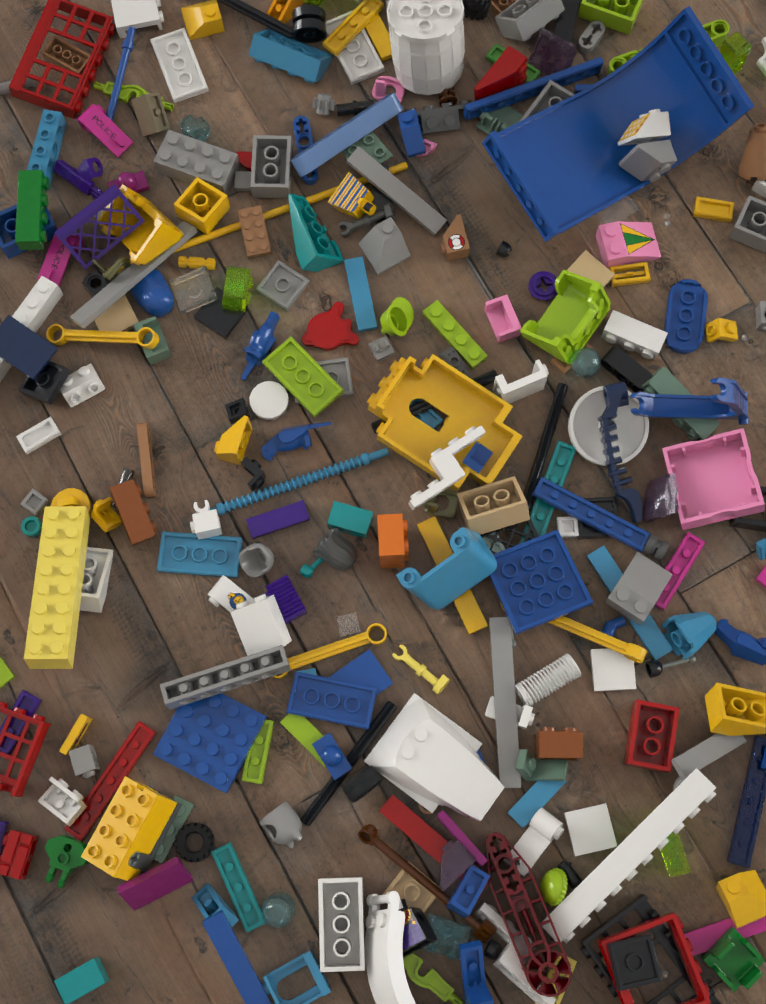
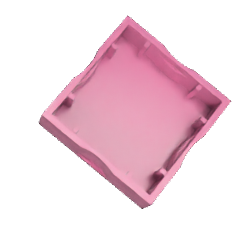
M744 428L717 434L700 441H689L662 448L682 530L765 511V503L751 462V453Z

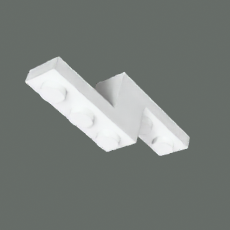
M482 425L478 428H475V426L464 432L465 436L461 439L458 437L452 439L447 443L449 446L444 450L439 448L431 453L432 457L429 463L441 481L436 479L427 485L429 489L421 492L419 490L411 495L412 500L408 504L412 510H415L464 478L466 474L453 455L484 436L486 431Z
M483 903L474 914L481 921L485 919L490 921L497 929L495 933L508 943L493 965L537 1004H554L557 999L540 995L532 989L523 969H521V963L503 918L498 914L494 906ZM507 920L512 935L517 933L515 925ZM523 936L515 937L514 940L521 957L528 954L529 951ZM529 957L526 958V959H523V963H524V964H525L526 961L529 959Z

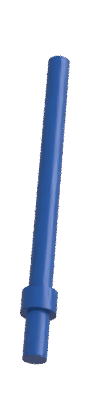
M134 27L128 28L126 39L123 40L122 44L123 51L106 114L112 122L129 55L134 47L133 39L136 31Z

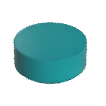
M30 516L23 520L21 530L26 536L37 537L41 534L42 522L37 517Z

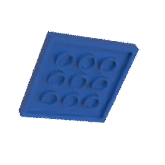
M558 529L493 554L497 561V568L489 575V578L516 635L593 604L592 598Z
M222 693L180 706L173 715L153 755L224 793H228L267 716Z

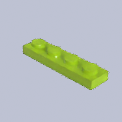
M438 300L422 311L423 316L472 370L487 359L488 355Z

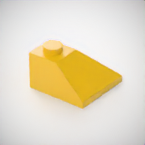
M216 0L181 8L189 40L225 32Z
M244 415L221 435L220 441L216 442L214 452H216L219 460L241 465L253 429L248 416Z
M756 870L740 872L718 881L715 888L736 929L766 917V889Z

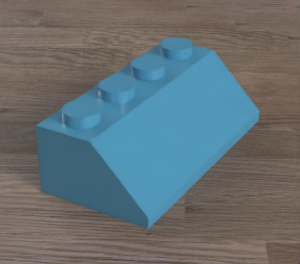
M271 29L254 33L249 56L253 57L255 61L271 64L272 68L277 70L283 69L291 76L303 77L304 81L308 83L321 80L333 59V54L293 38L289 39Z

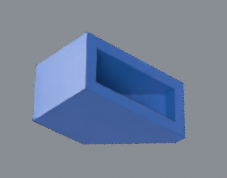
M416 109L397 114L408 158L426 153L421 123Z

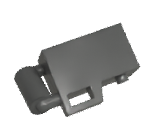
M452 346L439 354L440 359L470 378V374L467 371L468 367Z

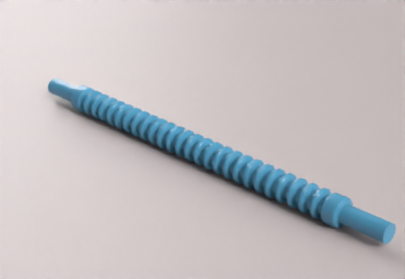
M387 448L369 454L365 452L361 454V457L356 456L355 459L351 457L349 461L345 459L344 463L340 461L338 465L334 463V466L329 465V468L323 467V470L318 469L317 472L313 470L312 474L307 472L306 476L304 474L300 478L296 476V479L291 478V481L285 480V483L274 484V487L270 485L268 489L265 487L262 491L258 489L257 493L253 491V494L247 493V496L242 495V498L236 497V500L231 499L230 502L226 500L224 504L222 502L217 503L210 510L216 509L217 513L221 516L226 514V511L231 512V509L236 510L237 507L241 509L242 505L247 507L248 503L252 505L254 501L258 503V500L269 499V496L275 497V494L280 495V492L285 494L286 490L289 492L292 488L296 490L297 486L301 488L303 484L307 486V483L313 484V481L318 482V479L323 480L324 477L328 479L329 475L334 477L335 473L339 475L341 471L345 473L347 469L350 471V468L356 469V466L361 467L362 464L364 466L369 465L373 460L388 456L389 452Z

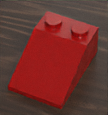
M508 46L475 86V101L524 84L527 79V57L511 46Z

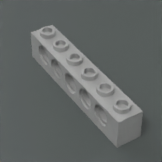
M283 645L162 683L160 688L164 703L171 710L291 671L285 649Z

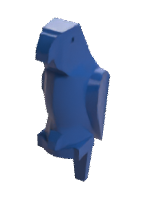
M271 311L265 323L252 334L249 346H246L244 349L248 363L241 376V380L245 381L255 366L261 365L275 344L274 331L280 318L277 313Z
M331 421L282 428L261 446L263 457L268 461H272V457L278 451H292L299 447L308 450V447H312L309 429L331 425Z
M727 619L718 621L717 629L714 633L729 647L733 656L762 666L766 664V638L756 639L747 632L737 630L728 623Z

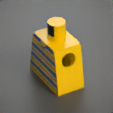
M350 172L347 173L328 201L336 211L360 219L364 213L371 216L376 211V205L372 203L374 196Z

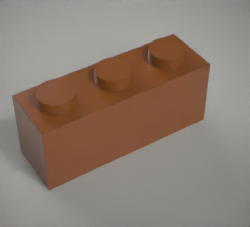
M131 479L110 487L109 492L131 547L154 539L157 528L154 521H150L147 514L150 511L147 503H142L140 497L142 490L139 483L135 484L134 480Z

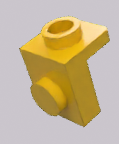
M717 318L705 325L706 338L709 343L718 339L729 342L738 340L736 321Z
M111 497L96 501L90 515L105 533L122 524L118 514L110 507L113 501Z

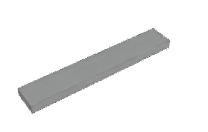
M359 146L347 159V164L434 236L446 223L447 219Z

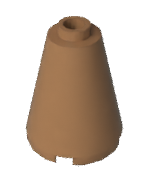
M757 123L750 128L738 168L739 175L746 180H751V177H757V181L766 180L765 123Z

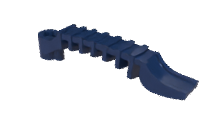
M623 381L603 386L606 408L602 416L598 417V421H600L601 426L599 431L602 434L601 443L604 446L603 454L606 457L605 465L608 466L609 472L607 474L611 479V488L614 489L615 496L624 500L628 505L632 522L634 523L642 521L641 497L639 492L633 488L622 490L621 486L632 483L633 479L629 476L619 480L618 475L625 474L627 471L625 467L616 468V464L622 463L621 456L614 458L613 453L620 452L618 445L612 447L611 442L618 441L617 434L610 435V431L617 430L616 423L612 424L611 419L617 417L618 407L629 405L628 391Z

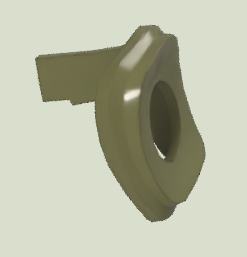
M123 256L107 270L99 261L92 259V262L104 272L102 274L103 278L109 281H113L131 265L130 260ZM123 266L122 270L117 275H115L119 268Z
M449 489L442 491L423 504L424 512L433 516L453 519L459 503L457 493ZM437 496H445L449 500L448 508L438 510L439 506L434 503V499Z

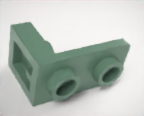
M519 749L516 770L525 781H565L568 767L567 760L535 759L527 749Z

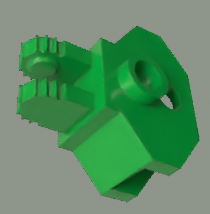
M68 835L48 839L45 850L50 858L49 865L51 867L46 875L45 882L51 883L57 870L60 869L63 872L57 886L62 889L70 873H74L75 868L90 863L81 857L87 844Z

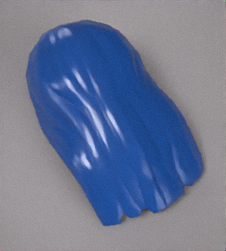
M157 268L130 289L138 305L151 316H156L157 318L164 317L174 307L173 293Z

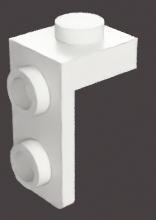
M494 696L490 697L485 716L495 719ZM516 704L517 726L525 730L527 725L531 726L535 716L532 713L533 707Z

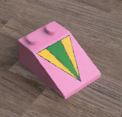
M617 221L598 226L595 236L603 265L607 268L661 258L652 222Z

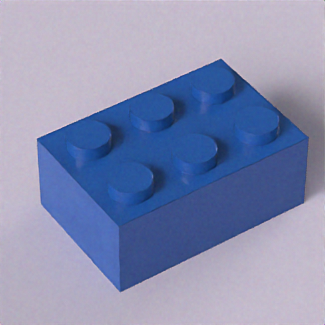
M17 204L0 212V246L8 259L28 251L20 250L15 242ZM46 207L48 224H45V231L47 233V241L53 239L54 232L58 228L48 207Z

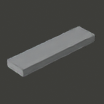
M716 733L673 758L671 762L680 778L685 779L696 768L698 770L702 769L747 741L743 735L727 736Z

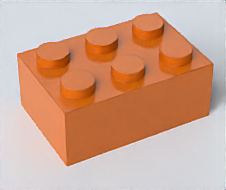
M402 513L377 515L380 569L405 568V561H409L407 520H403Z

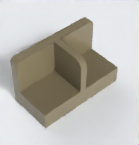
M159 92L144 94L132 99L143 137L170 129Z

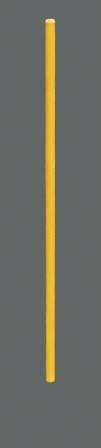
M406 162L389 167V172L392 174L408 169V165ZM364 177L357 179L363 185L370 183ZM338 186L308 196L306 200L309 204L329 198ZM289 204L264 212V221L290 212ZM240 221L211 231L208 235L203 234L189 239L174 253L240 230ZM123 266L119 268V270L115 274H118L122 270Z

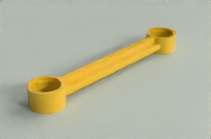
M53 324L46 332L47 339L57 346H62L68 341L139 344L145 349H153L159 343V335L149 327H143L138 332L67 330L59 324ZM62 329L61 338L54 341V333ZM152 332V340L148 344H143L145 334Z
M564 616L547 622L618 652L627 659L637 663H643L647 654V650L641 646L623 642Z
M371 624L366 632L288 658L290 668L293 670L369 643L376 646L381 645L387 638V631L382 624ZM374 627H379L384 631V638L381 641H373L369 637V632ZM285 672L282 675H276L272 677L275 679H283L287 676L288 672Z

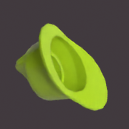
M403 297L395 298L389 308L381 315L382 329L380 332L382 334L405 336L414 320L413 308L408 300Z

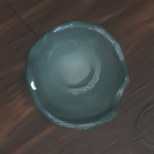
M188 115L182 119L180 124L183 135L203 142L210 136L209 123L203 120L202 117L195 119L192 115Z
M581 348L571 358L575 375L583 378L595 375L601 366L599 355L591 348Z
M285 892L271 894L262 906V918L267 925L274 929L287 926L296 914L295 901L291 895Z

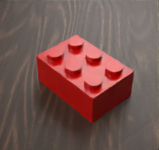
M638 699L633 702L623 765L662 773L671 772L679 707Z

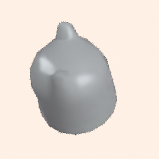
M288 801L275 808L259 822L276 844L293 848L294 840L300 841L302 839L300 833L302 829L301 819Z

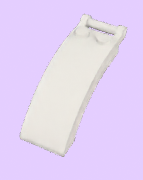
M389 891L384 895L370 894L366 899L369 912L365 922V962L370 989L376 1004H416L410 992L404 970L403 932L405 913L398 911L400 896L396 891ZM380 904H388L387 909L380 910Z

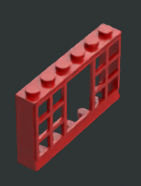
M48 0L9 85L11 96L48 110L62 112L63 115L75 119L77 113L82 111L84 97L87 98L89 95L91 82H94L96 79V70L98 66L102 65L103 54L109 49L110 38L116 33L114 16H108L67 0ZM57 11H64L66 13H69L70 16L67 17L65 15L57 13ZM74 16H77L86 19L87 21L86 23H84L73 18ZM54 17L67 21L63 31L50 27ZM71 23L84 27L79 38L67 34ZM90 23H97L99 25H102L103 28H97L95 26L90 25ZM88 29L100 33L96 44L84 40ZM48 32L94 48L82 75L36 58ZM34 63L46 67L42 78L30 74ZM50 69L63 73L59 84L46 79ZM67 75L80 79L75 90L63 86ZM27 78L39 81L35 92L23 89ZM44 84L56 88L52 99L40 95ZM61 90L73 94L69 105L57 101Z
M0 701V712L8 715L0 734V747L5 736L18 741L13 755L0 751L1 757L10 760L5 775L0 774V791H7L14 797H22L51 724L45 722L46 717L33 714V717L26 715L27 710L14 707V710L7 708L8 703ZM13 717L26 721L20 736L7 732ZM30 724L38 726L32 741L25 739ZM23 743L30 745L25 760L17 758ZM15 762L22 764L17 780L10 777Z

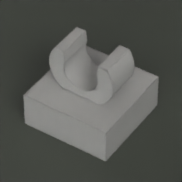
M387 336L369 343V348L377 363L395 355Z

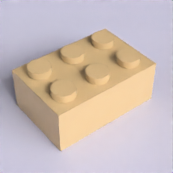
M515 476L457 493L460 511L467 529L480 533V535L530 520L527 501Z

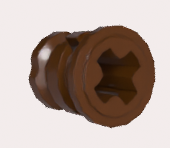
M454 86L444 89L439 93L440 107H442L441 104L452 102L453 106L457 104Z

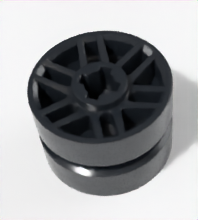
M303 5L293 10L292 23L295 40L303 43H317L326 38V12L323 8L316 5Z

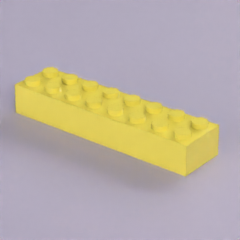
M45 506L24 653V660L29 669H73L90 527V516L86 506Z

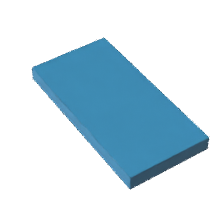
M162 531L157 572L222 577L224 575L227 578L238 579L240 569L239 554L242 551L243 538L214 536L198 540L196 534Z

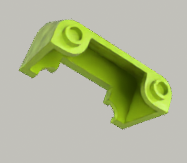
M563 270L555 280V289L558 293L538 323L534 320L527 321L520 330V333L525 339L560 361L571 364L609 312L611 302L601 283Z

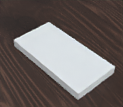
M353 10L326 21V37H328L353 12ZM365 29L337 56L351 85L385 72V67Z
M185 28L150 39L174 103L209 92Z

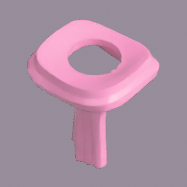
M390 76L378 77L372 90L373 98L379 101L386 96V86H392L396 89L395 94L401 103L405 88H403L399 81Z

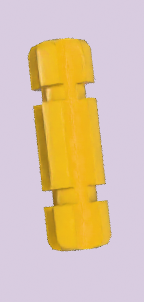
M179 256L178 266L181 268L189 266V268L205 269L207 267L209 270H214L216 261L214 258H207L205 260L203 257L187 258V256Z

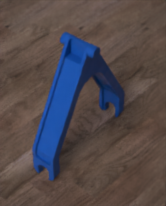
M719 377L711 379L710 382L720 386V395H667L636 392L632 393L630 398L638 399L640 406L639 409L633 408L630 410L633 415L650 418L738 420L739 425H748V392L743 391L736 380Z

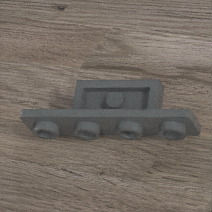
M471 100L460 101V105L453 106L452 102L441 104L442 108L435 109L434 105L423 106V110L416 111L421 116L422 133L460 129L458 109H464L466 104L471 103ZM414 107V108H407V109H404V110H405V112H406V111H410V110L416 109V107Z

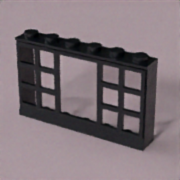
M640 894L636 899L579 940L583 945L580 947V950L587 959L592 958L596 964L593 967L600 978H606L609 983L606 987L614 998L618 995L609 971L600 959L603 957L602 953L596 954L589 943L600 934L608 937L609 935L606 930L617 921L620 922L625 930L629 927L623 920V917L633 909H636L643 919L637 925L659 917L658 912L648 903V897L645 894ZM662 924L650 929L656 937L653 939V944L656 945L658 942L661 944L683 976L647 1004H657L658 1001L669 993L676 1003L679 1004L682 1001L674 992V989L684 981H687L692 989L693 987L670 929ZM708 985L710 1004H721L714 995V990Z

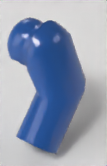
M620 616L605 622L601 632L614 637L617 628L626 626L624 617Z

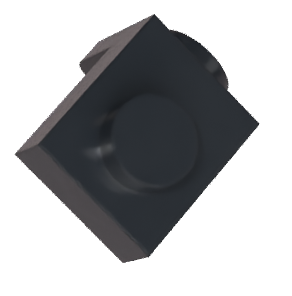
M245 457L241 464L253 476L252 480L248 483V487L251 491H254L264 484L266 476L264 471L260 469L262 466L255 459L249 460Z

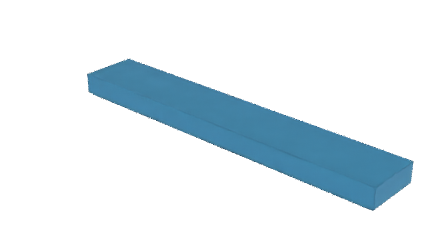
M603 545L587 555L586 558L609 593H611L623 573ZM648 614L640 626L626 617L653 660H657L673 650L650 614Z

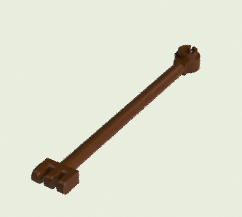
M368 824L361 828L358 832V837L363 843L370 844L371 846L374 845L447 905L451 897L380 840L374 825ZM471 914L466 918L461 917L475 929L473 936L482 943H486L497 931L496 927L487 919L481 923Z

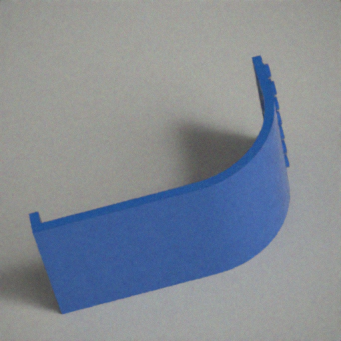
M688 6L652 42L608 76L583 91L498 133L496 130L491 132L483 140L482 145L544 241L547 242L652 183L650 180L640 181L619 166V162L637 144L618 146V141L632 121L639 119V115L647 114L650 110L660 109L661 112L668 111L671 135L658 141L670 140L677 161L671 166L669 170L671 171L725 132L754 107V104L691 7Z

